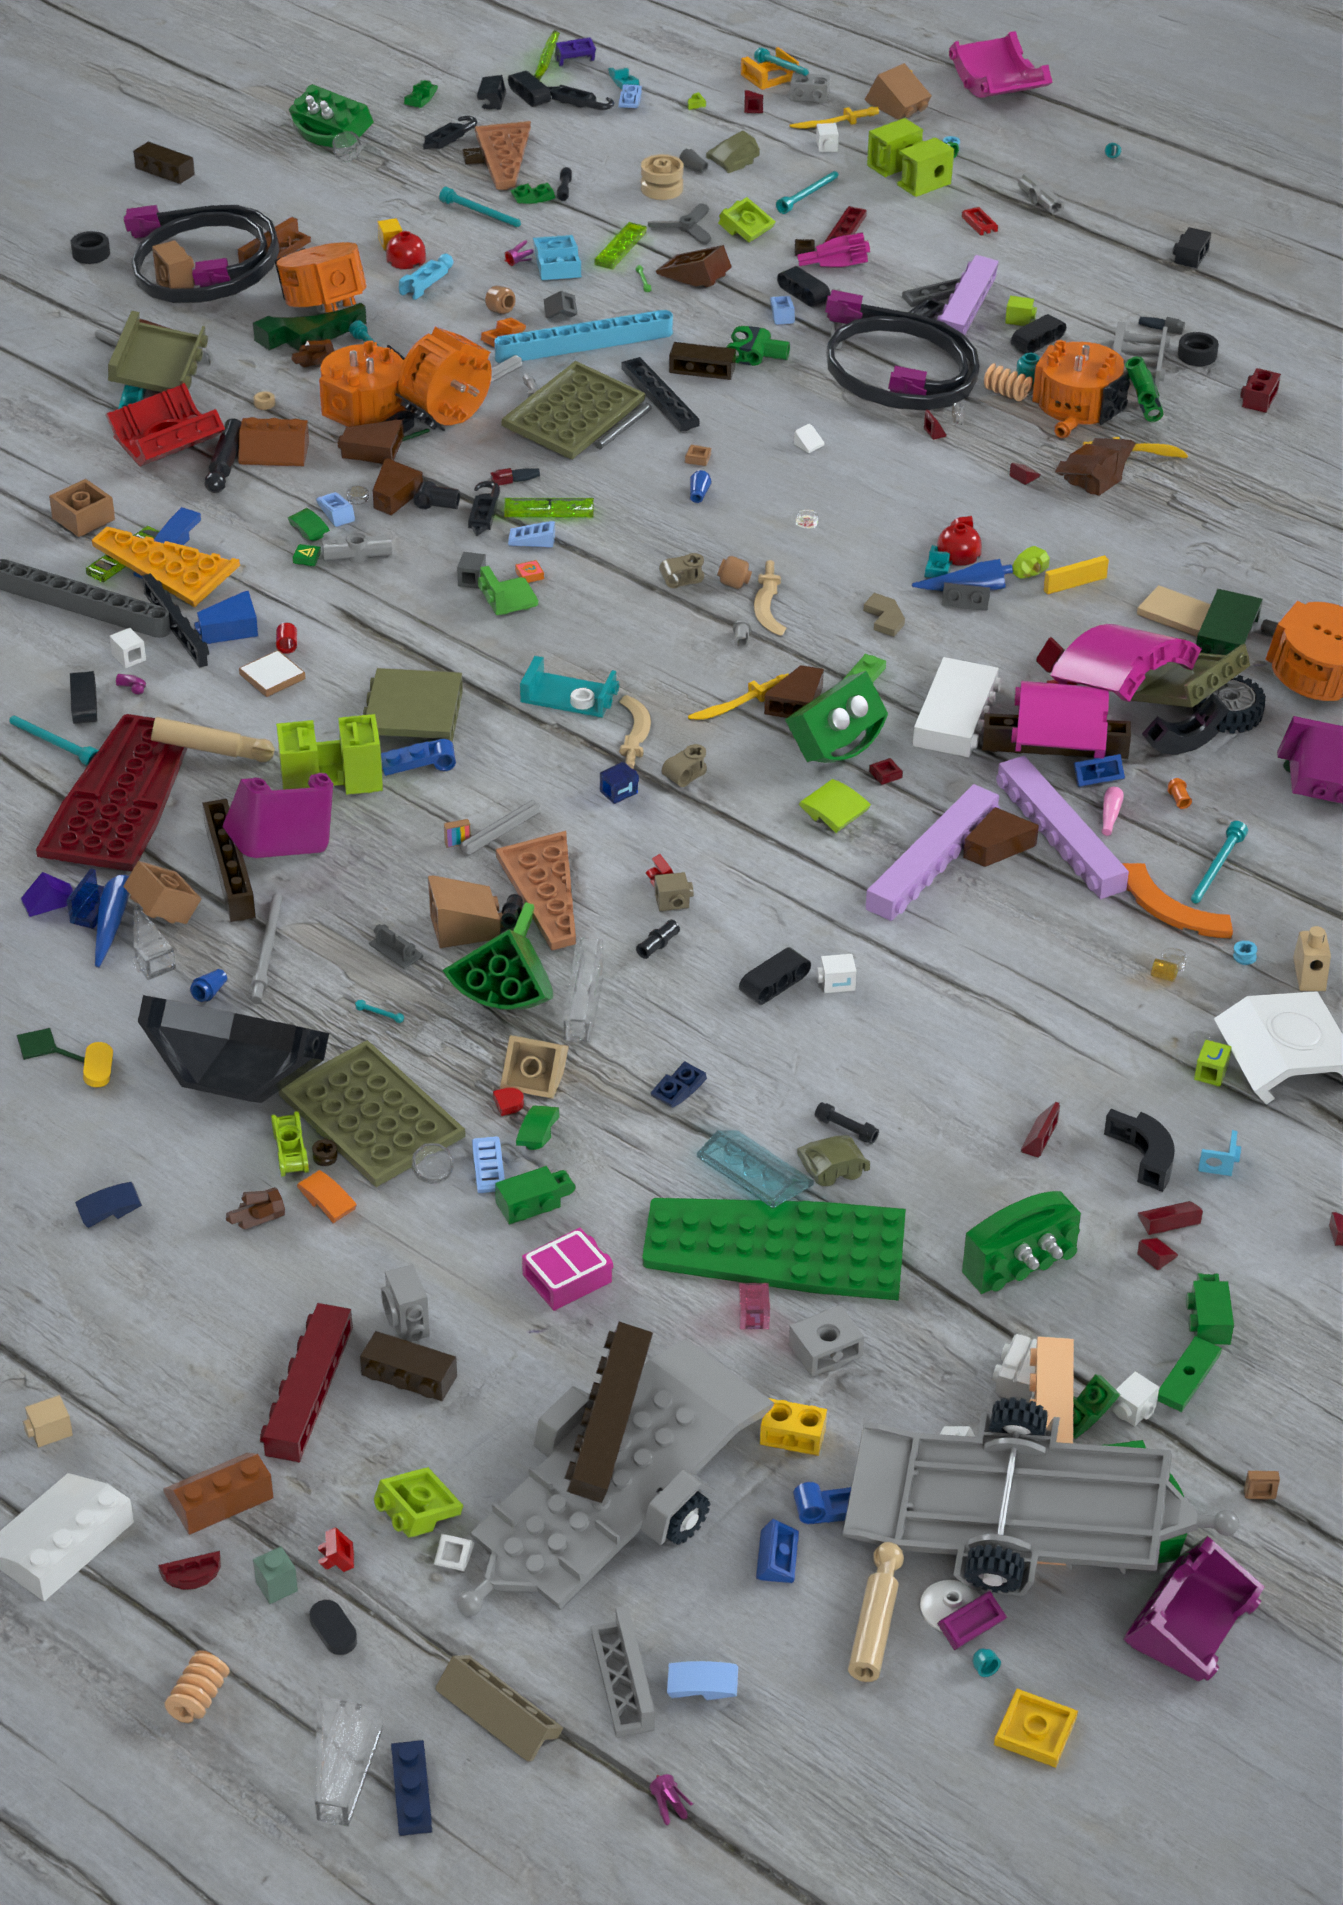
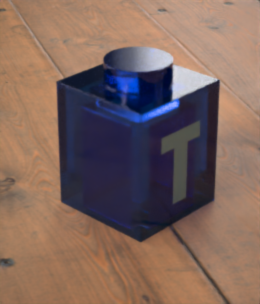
M625 762L600 772V792L613 804L638 794V773Z

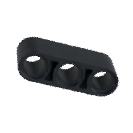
M525 70L508 76L510 89L531 107L551 101L548 87L529 71Z
M794 266L777 275V282L780 288L810 307L827 301L828 295H831L830 289L825 283L798 266Z
M1046 314L1017 329L1011 337V345L1025 353H1034L1060 339L1065 334L1067 325L1054 316Z
M94 671L70 673L73 724L97 722Z
M787 947L746 973L739 983V990L759 1005H763L806 977L811 969V962L791 947Z

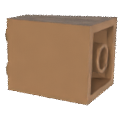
M903 63L878 74L865 97V101L900 120L904 117L909 118L915 112L924 111L928 107V102L932 95L907 65Z
M434 875L428 876L430 917L439 948L490 941L500 935V928H504L501 924L503 914L497 912L499 911L498 898L492 895L490 886Z

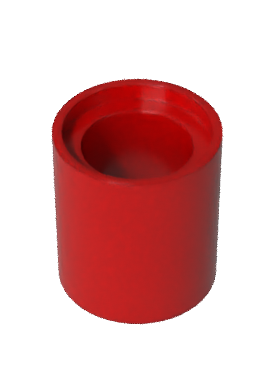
M282 623L276 629V648L281 653L289 654L297 648V628L291 623Z

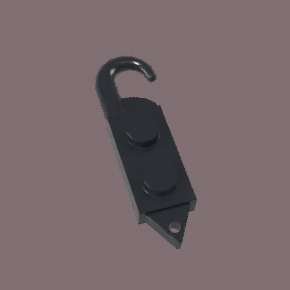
M565 85L548 87L552 99L560 103L572 104L578 108L589 107L597 110H608L614 106V100L609 97L606 98V101L609 103L596 102L597 97L594 93Z
M461 116L458 118V121L466 120L470 122L465 125L450 122L426 135L423 150L431 148L442 149L444 146L464 136L466 132L477 126V119L473 116Z
M493 481L480 482L474 488L475 491L483 487L492 489L491 493L475 496L468 519V528H471L476 536L485 530H491L500 495V486Z

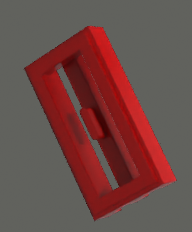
M980 207L962 211V218L980 236L984 235V231L987 234L991 233V230L998 232V225Z

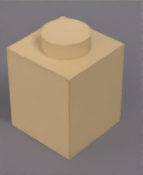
M60 1395L25 1407L27 1420L23 1421V1426L27 1437H33L38 1448L73 1436L70 1416Z

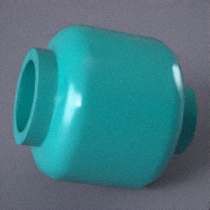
M1026 353L1017 360L1016 371L1018 376L1024 374L1025 379L1029 376L1032 377L1033 386L1036 364L1040 357L1035 353Z

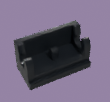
M503 76L482 77L477 98L478 100L487 99L490 102L489 104H483L482 108H497V110H501L506 95Z

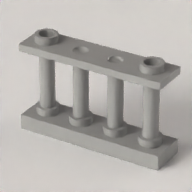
M1118 322L1113 350L1124 359L1123 364L1128 359L1135 357L1125 355L1126 352L1159 356L1158 359L1142 357L1146 366L1157 367V370H1149L1153 378H1155L1157 388H1159V382L1164 381L1165 369L1162 368L1164 350L1169 348L1171 336L1167 335L1168 327H1163L1162 337L1129 333V331H1125L1126 322ZM1128 342H1137V343L1155 344V345H1160V348H1158V347H1149V346H1141V345H1132V344H1127V343H1128ZM1125 366L1123 375L1127 372Z

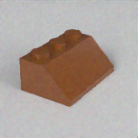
M243 418L239 436V464L304 466L309 446L308 420L296 418L291 420Z
M245 1453L163 1488L164 1494L189 1535L274 1498L271 1474L260 1456L256 1453Z

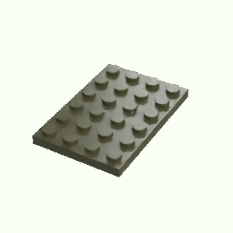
M574 361L503 417L501 426L573 460L645 401V393L580 362Z
M368 1040L303 1074L279 1091V1096L295 1111H299V1115L324 1139L332 1140L337 1145V1151L375 1187L380 1186L466 1137L464 1127Z

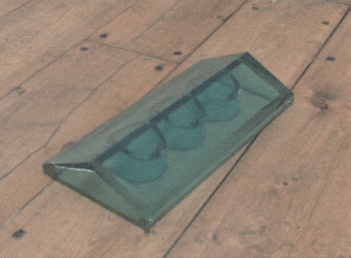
M717 1130L697 1152V1158L772 1208L814 1185V1180L738 1130Z

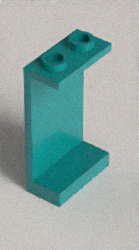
M534 656L520 682V702L603 718L606 710L611 708L613 696L618 694L620 683L616 681L615 670L611 671L605 684L545 673L544 657ZM578 688H587L593 691L595 703L589 709H576L571 705V693Z

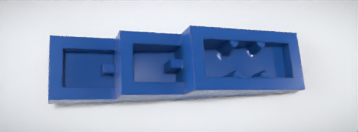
M181 507L156 535L154 541L160 543L167 541L179 545L186 544L190 540L189 532L201 521V513ZM134 571L135 577L143 579L140 574Z

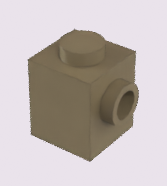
M685 872L655 875V898L659 911L689 908L690 897L694 896L693 884L687 881Z

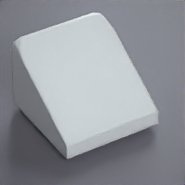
M807 424L794 432V445L807 453H811L824 446V441L811 424Z
M441 1534L434 1565L464 1572L475 1543L468 1539Z

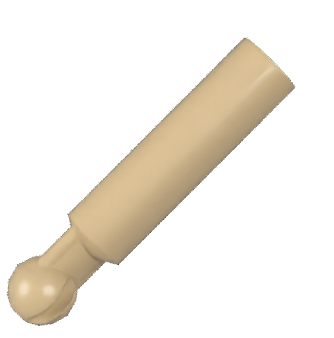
M160 717L155 718L151 741L231 757L239 756L254 759L258 762L270 761L275 751L273 744L267 739L241 736L239 733Z
M892 1542L881 1544L873 1553L877 1572L871 1574L867 1580L849 1662V1674L863 1682H873L880 1676L899 1583L893 1576L894 1572L902 1566L904 1556L901 1548Z

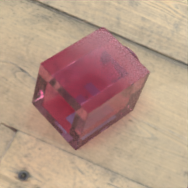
M768 1283L739 1284L740 1329H769L770 1300Z

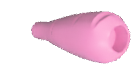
M1115 786L1108 788L1104 795L1102 833L1106 836L1112 834L1113 825L1124 799L1123 791Z

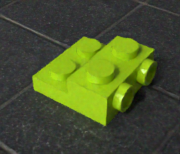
M746 197L741 201H736L729 209L725 208L719 215L720 220L718 224L732 236L738 233L750 243L773 228L776 221Z
M429 1467L381 1479L374 1496L376 1509L379 1512L385 1511L392 1519L393 1528L398 1532L403 1531L408 1538L432 1532L437 1521L460 1515L464 1506Z

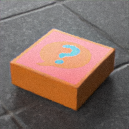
M537 560L515 565V572L518 577L525 578L528 583L544 579V572Z

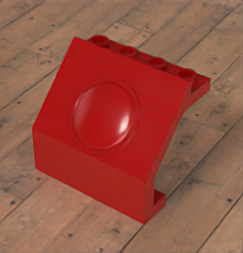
M185 383L106 414L114 433V439L139 467L217 437L225 430L216 409L204 414L198 411Z

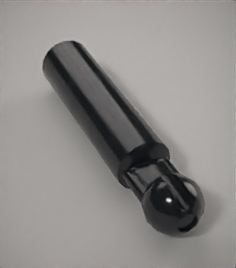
M231 418L224 423L225 430L221 433L209 466L210 473L205 477V487L209 492L220 493L225 488V478L230 475L239 449L242 422L238 419Z

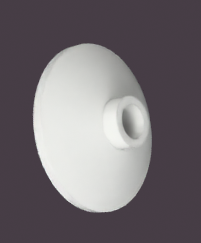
M939 1581L924 1591L920 1601L921 1614L931 1627L941 1631L937 1624L940 1620L980 1597L976 1590L969 1588L961 1581Z

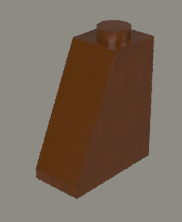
M402 420L346 427L343 435L339 436L338 448L341 449L342 458L383 464L386 458L394 461L404 438Z
M386 458L373 487L374 509L392 516L414 498L419 484L423 482V473Z
M800 665L766 692L764 714L788 718L819 697L823 689L824 669Z
M995 807L965 838L963 858L987 867L1031 849L1037 845L1039 825Z

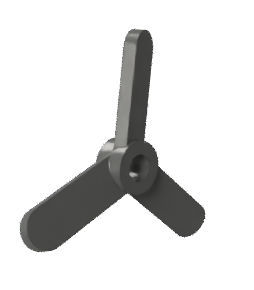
M703 203L696 206L688 215L680 217L679 221H648L649 227H679L681 231L688 232L701 244H707L711 241L710 234L697 224L709 211V207Z

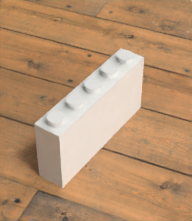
M943 657L914 726L913 746L969 757L972 749H976L978 746L979 734L983 733L984 713H990V706H993L995 703L996 692L1000 690L1002 679L998 678L999 668Z

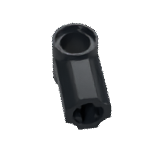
M423 481L419 484L413 501L420 509H429L431 506L458 509L460 491L459 489L437 487L431 481Z

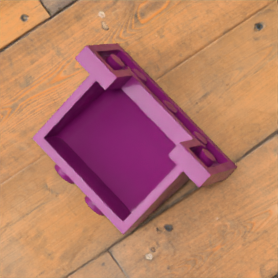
M1293 716L1277 751L1278 758L1289 760L1292 793L1343 804V726Z

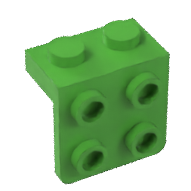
M489 565L480 567L478 585L496 615L508 614L509 612L538 606V598L525 578L519 577L499 582Z

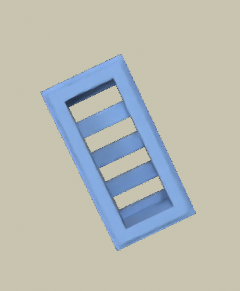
M771 297L770 304L774 323L776 325L793 324L795 322V310L791 297Z
M337 492L316 499L317 504L336 527L355 520L353 506Z
M555 521L511 528L508 545L553 547Z
M497 1136L475 1138L472 1140V1154L477 1192H495V1183L505 1180L500 1138ZM498 1177L497 1180L482 1181V1179Z

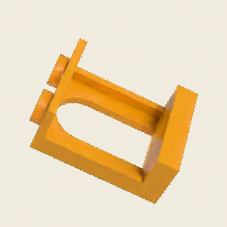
M776 47L775 57L799 65L796 59L779 47ZM748 56L741 58V75L761 90L789 82L792 79L793 71L767 61L758 64ZM782 70L786 72L783 76L768 80V72Z

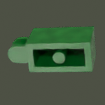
M544 1166L496 1182L495 1200L510 1225L560 1208L561 1198L572 1194L576 1189V1185L567 1171L560 1170L551 1173L548 1167Z
M1197 1273V1281H1193L1192 1291L1186 1294V1309L1192 1312L1189 1315V1332H1194V1337H1199L1212 1344L1231 1345L1234 1320L1228 1281H1220L1219 1274Z

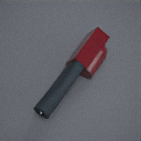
M539 468L496 470V472H491V481L498 485L512 484L513 481H526L539 477L540 470Z

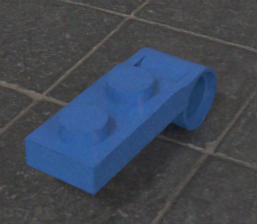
M448 739L417 743L381 753L382 768L385 776L434 764L435 768L440 771H449L456 764L454 745Z
M814 1482L798 1485L794 1489L793 1495L800 1521L805 1524L845 1521L851 1487L821 1491L820 1486Z

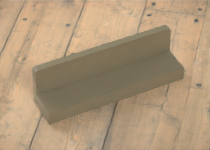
M470 1655L452 1656L435 1687L437 1692L527 1762L534 1760L544 1740L558 1739L563 1730L561 1725Z

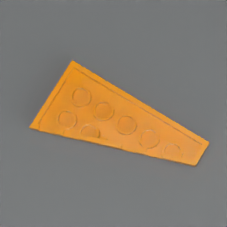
M111 527L104 528L91 540L93 547L141 576L151 573L157 581L161 582L163 589L193 607H196L240 566V560L236 558L228 560L221 558L220 554L212 553L208 555L200 553L196 548L167 541L160 543L154 541V538L151 537L140 538L133 536L131 532Z

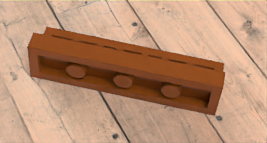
M290 217L275 226L279 241L277 259L293 253L311 242V236L299 232L298 219ZM265 232L264 235L269 249L271 236L269 232ZM255 238L238 249L239 263L251 258L259 250L260 240Z

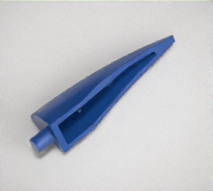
M1000 559L978 562L946 575L912 583V587L943 591L945 582L990 587V590L1004 589V575L1013 573L1011 564L1002 566Z
M117 875L109 880L103 888L98 911L95 966L100 968L111 947L130 893L123 887L129 877L127 875Z

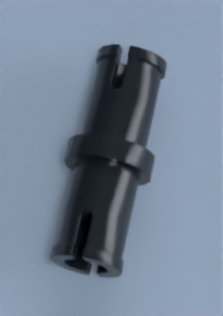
M518 894L508 896L507 902L502 907L501 924L505 928H514L521 914L523 899Z
M669 919L659 929L652 930L648 938L636 946L637 954L641 958L647 959L656 950L663 949L667 946L668 941L680 932L679 924L675 920Z

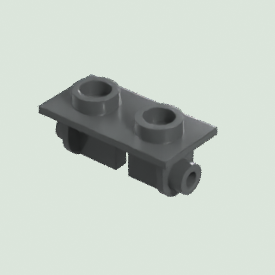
M944 582L943 606L988 610L990 587Z
M378 924L375 927L374 933L376 938L369 942V945L403 969H406L423 957V954L417 951L413 943L407 942L400 936H395V933L387 925Z

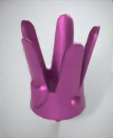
M525 240L513 249L506 251L504 261L510 266H514L518 262L532 260V258H522L532 254L534 250L529 249L518 253L527 244V240Z
M657 1775V1778L650 1784V1791L657 1799L660 1815L665 1825L670 1823L666 1805L667 1800L682 1819H687V1812L678 1794L689 1805L692 1806L693 1803L677 1788V1783L672 1775Z

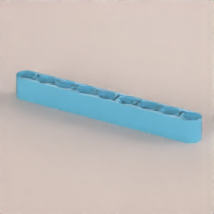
M658 310L499 336L494 340L495 361L502 363L514 355L521 357L522 361L670 337L673 334V313L668 310Z

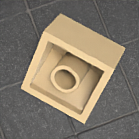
M510 1035L500 1089L512 1087L519 1089L522 1093L553 1099L564 1073L569 1046Z

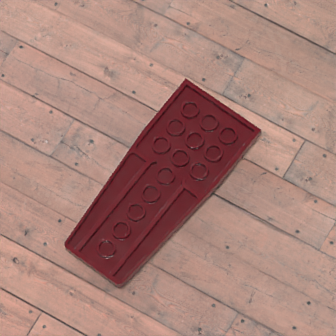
M131 714L123 715L61 803L36 848L37 857L132 872L158 826L188 748L151 741L155 718Z

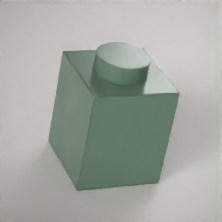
M282 1546L253 1559L256 1584L269 1604L298 1591L296 1568Z

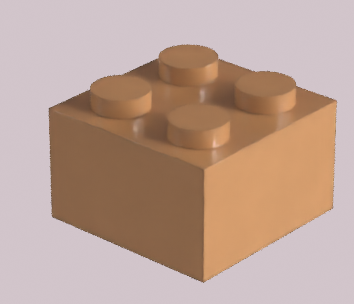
M175 240L152 246L155 276L158 285L172 289L194 288L196 286L192 274L194 261L191 256H188L183 247H180Z
M87 479L81 480L49 496L52 518L78 537L86 535L88 532L115 520L113 498Z
M141 861L137 862L123 886L131 894L130 898L143 907V913L151 918L161 917L173 924L175 922L187 924L202 899L177 872Z

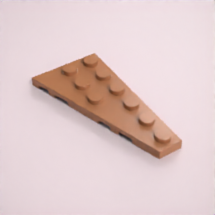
M531 121L475 126V135L482 148L484 159L496 189L508 190L509 188L516 187L531 130Z
M566 831L496 849V858L518 895L523 899V903L534 904L535 908L532 919L551 951L575 945L576 934Z

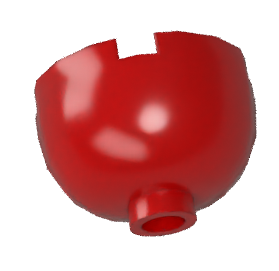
M402 231L389 240L386 249V261L391 262V266L398 269H413L414 265L418 263L421 266L426 261L425 244L419 236L409 231Z
M957 523L943 529L938 537V551L948 552L952 565H970L977 561L978 556H981L982 544L980 535L973 527L967 524Z

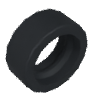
M86 231L75 235L71 239L72 257L77 262L95 264L106 260L110 255L109 239L104 233Z
M1186 333L1179 340L1178 358L1192 366L1211 365L1217 359L1219 343L1214 336L1208 333Z

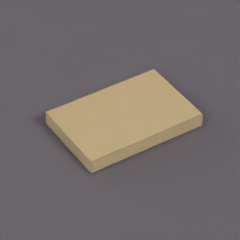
M1158 585L1137 608V615L1197 637L1211 604Z

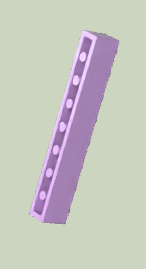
M1025 756L999 763L998 775L996 776L998 786L1009 795L1013 803H1016L1024 816L1028 817L1031 822L1039 825L1038 831L1061 854L1062 859L1069 863L1076 875L1084 880L1088 888L1099 899L1126 891L1129 871Z
M973 784L867 889L866 910L890 921L899 913L902 914L907 905L912 900H916L920 892L926 886H930L933 879L939 873H942L953 859L959 856L960 851L964 848L965 838L995 807L1000 809V806H998L999 795Z

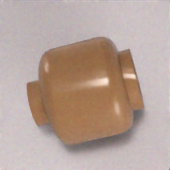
M498 285L492 286L486 293V306L492 312L500 314L509 313L515 305V294L510 288Z
M729 556L727 559L722 560L717 576L720 577L722 584L740 589L743 583L748 585L752 571L748 570L749 563L747 561Z

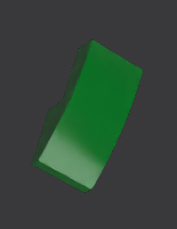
M421 80L413 85V92L404 97V104L419 108L425 106L436 93L438 85L431 84V81Z
M548 182L539 184L535 188H531L527 183L510 190L516 202L522 204L540 203L556 198L554 190Z
M308 508L287 517L290 525L298 528L302 537L310 541H317L330 531L325 522Z
M533 1105L522 1122L517 1135L516 1146H526L529 1150L543 1148L551 1139L552 1125L560 1118L559 1107Z
M1095 1374L1078 1397L1073 1396L1074 1439H1077L1093 1426L1121 1395L1101 1375Z

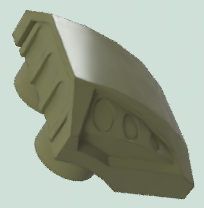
M742 130L710 149L706 153V158L717 163L727 173H731L744 168L746 165H751L754 162V158L760 156V148L755 138Z
M849 1135L833 1136L813 1141L797 1148V1154L806 1171L821 1186L833 1185L839 1176L849 1180L858 1179L862 1175L863 1170H870V1161L865 1159Z

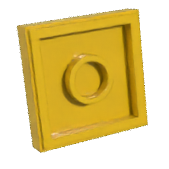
M1016 1688L995 1736L994 1745L1056 1768L1077 1719L1078 1710Z

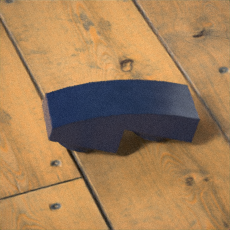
M684 1061L672 1076L666 1074L650 1094L652 1097L673 1108L690 1097L706 1081V1072Z
M132 1182L104 1188L75 1202L83 1224L87 1228L92 1227L111 1215L119 1219L142 1206Z

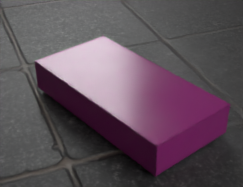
M988 1591L946 1616L937 1624L955 1651L1004 1621L1007 1616L991 1591Z

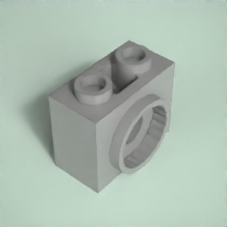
M411 1264L386 1271V1286L381 1288V1298L390 1326L395 1327L400 1339L409 1342L429 1337L428 1297L414 1265Z
M839 1305L789 1325L788 1345L813 1377L822 1372L839 1370L847 1362L862 1357L864 1335L844 1308Z

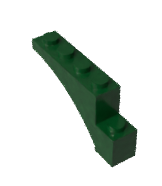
M358 303L338 311L303 317H271L269 315L253 322L254 341L269 351L285 343L299 351L301 345H305L307 341L332 340L349 332L350 325L355 321H362L364 324H367L366 306Z

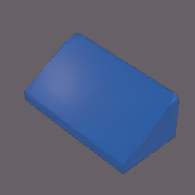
M772 1519L762 1528L756 1579L793 1583L795 1581L798 1530L775 1519Z

